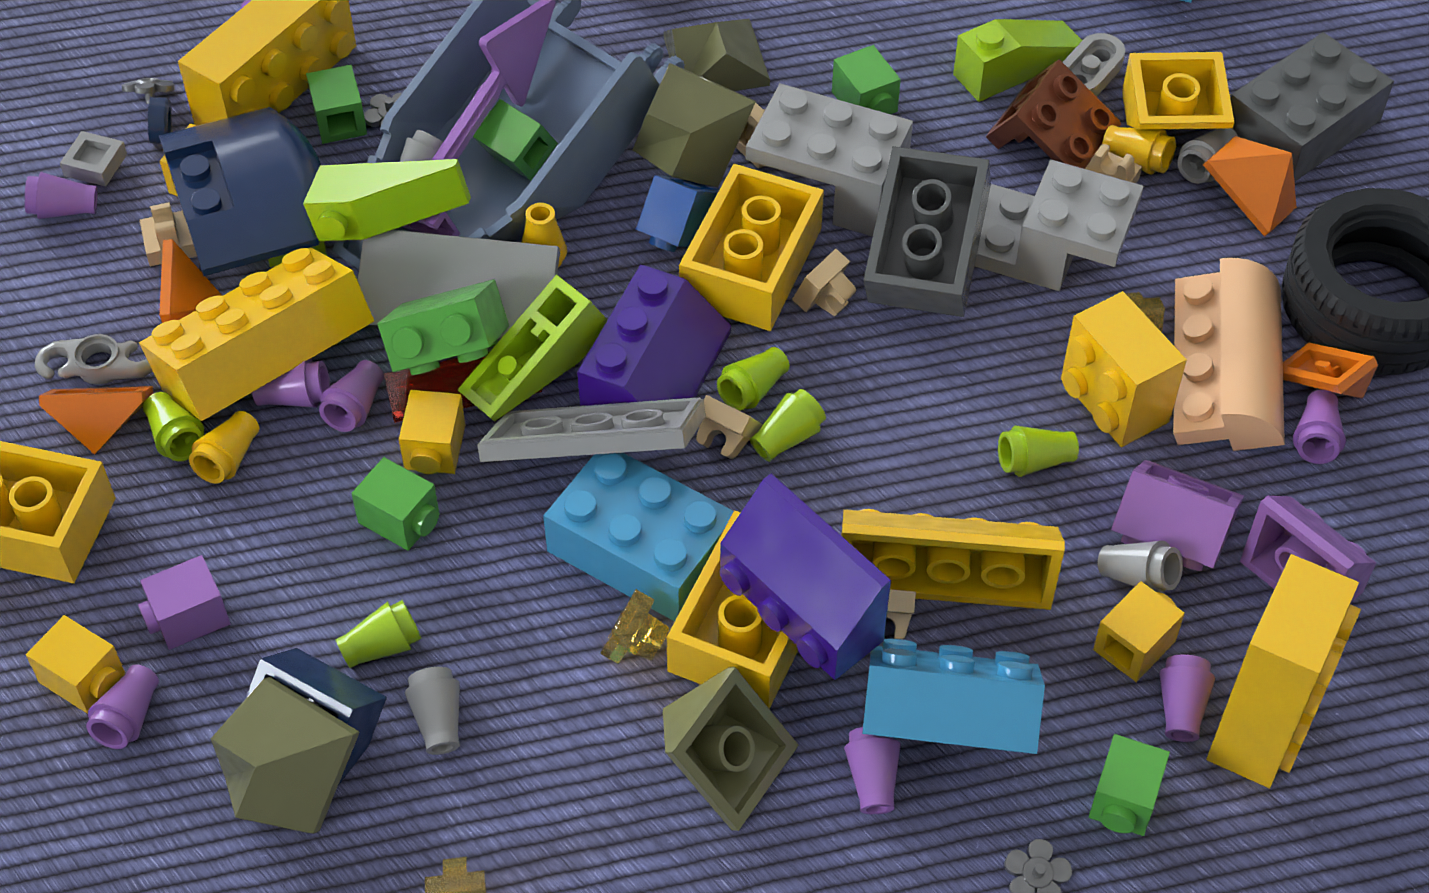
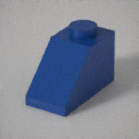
M654 175L636 230L650 235L649 243L658 248L676 252L677 246L687 247L691 244L719 190L708 185L671 176Z

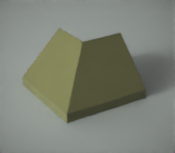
M750 18L681 27L663 32L669 58L676 56L683 60L685 70L732 91L770 86V78Z
M669 63L646 114L633 151L671 177L718 188L756 101Z
M735 667L726 668L663 708L665 753L731 830L739 831L799 745Z
M264 678L210 738L226 780L235 818L311 834L319 832L360 732L273 678Z

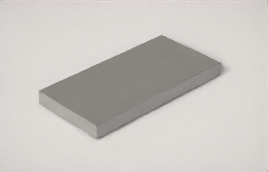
M390 230L364 239L357 281L375 321L366 327L378 328L377 323L402 303L495 279L509 323V327L497 339L500 341L557 274L560 249L558 246L398 230Z
M698 397L509 411L477 444L480 462L683 449L686 448L706 417L704 399Z

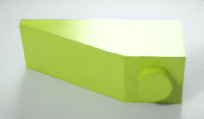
M994 19L958 35L953 75L980 102L1032 79L1058 59L1063 62L1081 43L1082 39L1064 21Z
M458 159L320 165L303 205L319 241L364 240L469 204L471 196Z
M556 274L458 388V391L495 422L578 364L590 351L608 319L590 300Z

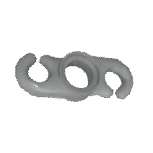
M94 334L82 339L53 341L39 351L35 358L34 366L37 373L48 380L53 378L55 372L47 363L56 357L68 358L67 363L58 369L59 377L80 376L85 382L95 385L105 384L112 380L142 378L153 371L147 359L140 362L128 360V357L138 349L137 342L129 340L123 343H116L112 337L104 334ZM105 352L111 355L110 359L103 365L89 366L85 364L86 360L95 353Z

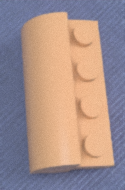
M1241 258L1220 259V272L1175 279L1174 346L1187 359L1174 405L1173 434L1177 445L1229 439L1233 451L1285 445L1281 288L1278 279L1264 265Z

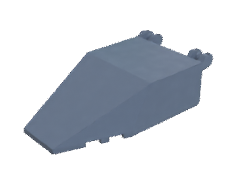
M473 0L385 115L380 128L384 134L375 156L369 155L367 163L399 162L406 139L413 138L416 130L429 133L444 142L480 86L492 72V67L479 46L480 38L540 0ZM555 0V4L558 5L554 6L555 9L550 19L525 104L522 107L513 104L503 88L491 110L499 99L503 100L540 123L558 144L530 181L491 156L472 137L458 158L471 199L469 204L445 211L460 232L459 237L516 242L522 239L526 222L525 213L532 204L547 203L551 205L555 211L556 220L583 206L640 131L669 63L684 69V61L676 56H671L657 73L653 75L656 67L662 61L664 51L657 44L651 43L649 46L647 45L640 55L630 52L620 62L566 28L578 16L582 7L581 0H562L561 3ZM402 227L393 229L398 231H409ZM363 240L336 241L332 251L359 270Z

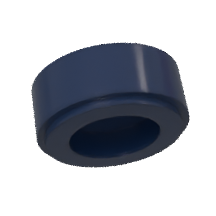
M150 97L148 106L149 142L161 144L159 135L171 133L172 131L171 101L164 97Z

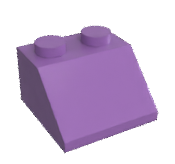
M1145 459L1132 471L1111 530L1123 534L1121 542L1124 544L1166 541L1170 547H1175L1180 551L1183 567L1196 571H1202L1204 565L1214 568L1244 495Z
M1270 495L1260 502L1240 559L1244 566L1275 589L1290 555L1293 554L1358 581L1359 584L1351 603L1364 592L1376 565V562L1367 556L1359 545L1341 536L1328 526L1313 510L1306 509L1290 496Z

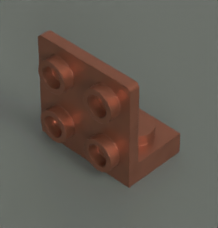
M1058 59L1026 83L986 135V138L997 149H1000L1013 139L1020 143L1029 136L1052 160L1085 169L1102 145L1108 127L1110 125L1120 127L1121 122Z

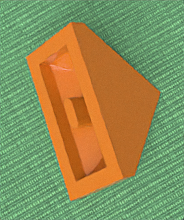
M1235 136L1203 164L1206 170L1263 236L1269 234L1297 208L1291 152Z
M173 239L163 240L159 313L162 323L170 320H180L196 311V306L203 300L213 296H222L207 277H203V273Z
M1308 343L1283 362V380L1363 399L1378 364L1374 356Z
M153 386L51 389L39 395V406L95 455L143 407L145 400L153 394Z

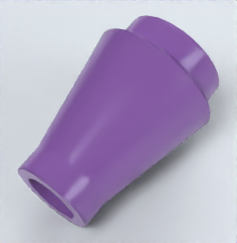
M40 172L39 176H28L25 186L26 214H37L38 219L84 213L96 214L97 186L85 185Z
M311 359L305 360L292 370L253 391V399L257 406L284 405L316 408L319 402H321L322 393L330 387L327 367L323 361L313 362Z
M362 360L352 371L326 389L321 395V404L319 406L322 419L330 427L342 432H348L362 426L366 421L378 387L384 380L382 369L372 361Z
M1316 390L1308 396L1307 405L1293 434L1295 448L1299 455L1308 462L1315 464L1331 462L1339 455L1346 444L1338 410V398L1334 393L1327 390Z
M1185 654L1170 656L1166 659L1165 668L1159 672L1166 721L1165 736L1169 739L1181 742H1193L1199 739L1200 726L1216 679L1214 674L1210 672V662L1202 657Z
M130 666L126 674L89 708V720L86 728L90 736L100 744L112 749H122L127 746L128 742L137 740L153 692L159 684L157 675L145 666Z
M863 727L856 728L849 732V743L845 745L844 750L858 793L860 811L870 815L889 813L895 809L894 791L901 744L894 737L862 734Z

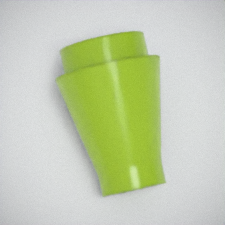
M770 347L762 353L729 364L723 368L722 374L717 380L718 393L725 404L739 411L753 409L778 379L788 372L790 367L789 360L782 350L777 347Z
M799 389L794 394L786 393L759 431L750 438V443L763 459L770 462L782 452L821 431L820 425L826 420V414L816 399L805 390Z
M157 392L150 395L143 404V411L148 417L157 451L162 456L173 461L189 460L193 443L204 436L203 424L177 404L168 393Z
M1013 426L1010 431L1002 432L998 440V457L1002 469L1006 473L1014 472L1018 477L1065 462H1075L1079 454L1078 439L1073 431L1059 432Z
M401 600L393 605H390L387 601L348 633L335 640L349 668H352L360 663L412 650L410 644L422 639L407 606Z

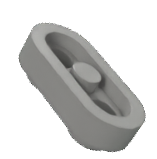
M1106 33L1091 34L1081 41L1063 63L1097 97L1121 70L1125 56V46L1121 40L1113 35Z

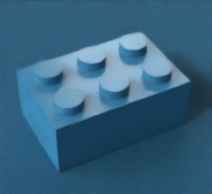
M625 453L595 454L543 515L547 552L675 622L734 511Z
M884 639L883 646H877L871 651L862 734L1037 754L1045 684L1039 665L1029 663L1030 656L1017 652L999 651L996 652L995 659L973 657V649L956 645H941L939 653L916 650L917 643L903 639Z

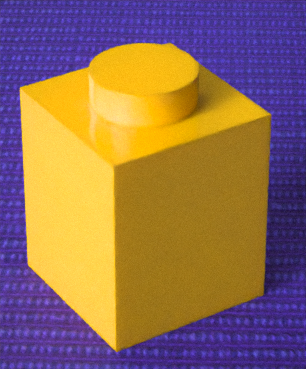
M410 390L399 435V444L405 469L415 470L423 474H434L437 472L455 474L466 426L461 394Z
M1140 581L1100 621L1093 651L1137 682L1176 642L1185 612L1180 610L1170 597L1161 592H1155Z
M65 615L26 654L40 684L87 714L89 708L125 675L115 647Z

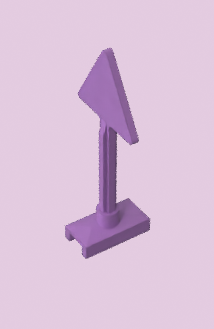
M540 0L480 38L479 46L490 63L492 72L480 86L432 160L458 159L499 98L503 88L513 104L520 107L525 104L554 10L555 0ZM446 212L402 226V228L411 232L449 236L460 235V232Z

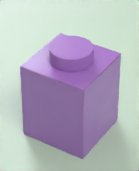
M202 555L140 580L148 601L138 604L139 610L150 635L161 631L169 650L230 625L221 594Z

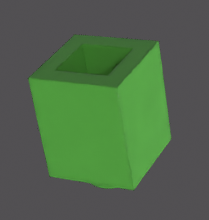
M874 45L834 59L832 93L838 100L887 114L898 112L901 79Z
M352 65L306 73L322 144L367 135L362 102Z
M501 99L489 111L473 135V138L491 156L530 181L558 144L540 123Z
M385 457L379 461L351 493L358 523L407 551L410 550L421 536H427L434 529L440 515L435 485Z
M1114 734L1088 818L1101 822L1106 828L1114 832H1132L1144 836L1153 812L1170 751Z

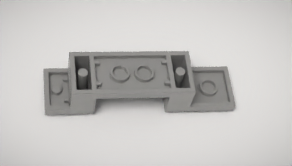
M779 83L746 145L745 160L834 185L833 225L873 236L892 146L910 148L913 121ZM1051 159L1035 196L991 184L975 267L1056 291H1060L1074 255L1115 267L1140 203L1144 186Z

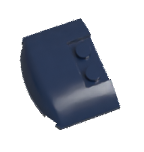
M267 107L159 135L203 277L288 254L300 248H309L320 244L303 203L321 163L314 148L301 130L276 110Z

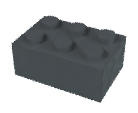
M1322 32L1231 94L1230 100L1234 117L1232 129L1240 138L1291 152L1295 182L1381 121L1394 80Z
M892 146L863 280L868 303L964 317L991 187L989 159Z

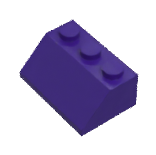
M640 264L577 371L580 406L696 398L731 333V325L686 279Z
M772 473L762 480L720 543V576L732 593L737 596L743 594L758 608L761 618L768 627L776 632L781 630L796 644L800 655L810 666L814 668L821 667L830 677L836 680L884 641L891 580Z

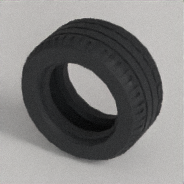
M1365 188L1345 192L1327 200L1307 215L1297 231L1281 286V297L1285 313L1294 329L1307 344L1313 343L1374 356L1378 364L1374 375H1399L1429 367V199L1411 192L1390 188ZM1352 261H1372L1393 266L1414 278L1427 292L1428 298L1414 302H1392L1369 296L1348 284L1336 271L1335 266Z

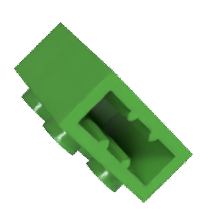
M495 279L402 303L377 323L392 372L409 368L411 375H418L440 367V360L457 356L459 363L482 358L488 354L487 348L498 343L497 339L509 327Z

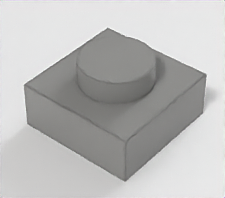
M81 131L61 160L60 166L63 175L66 177L106 187L127 156L123 141Z

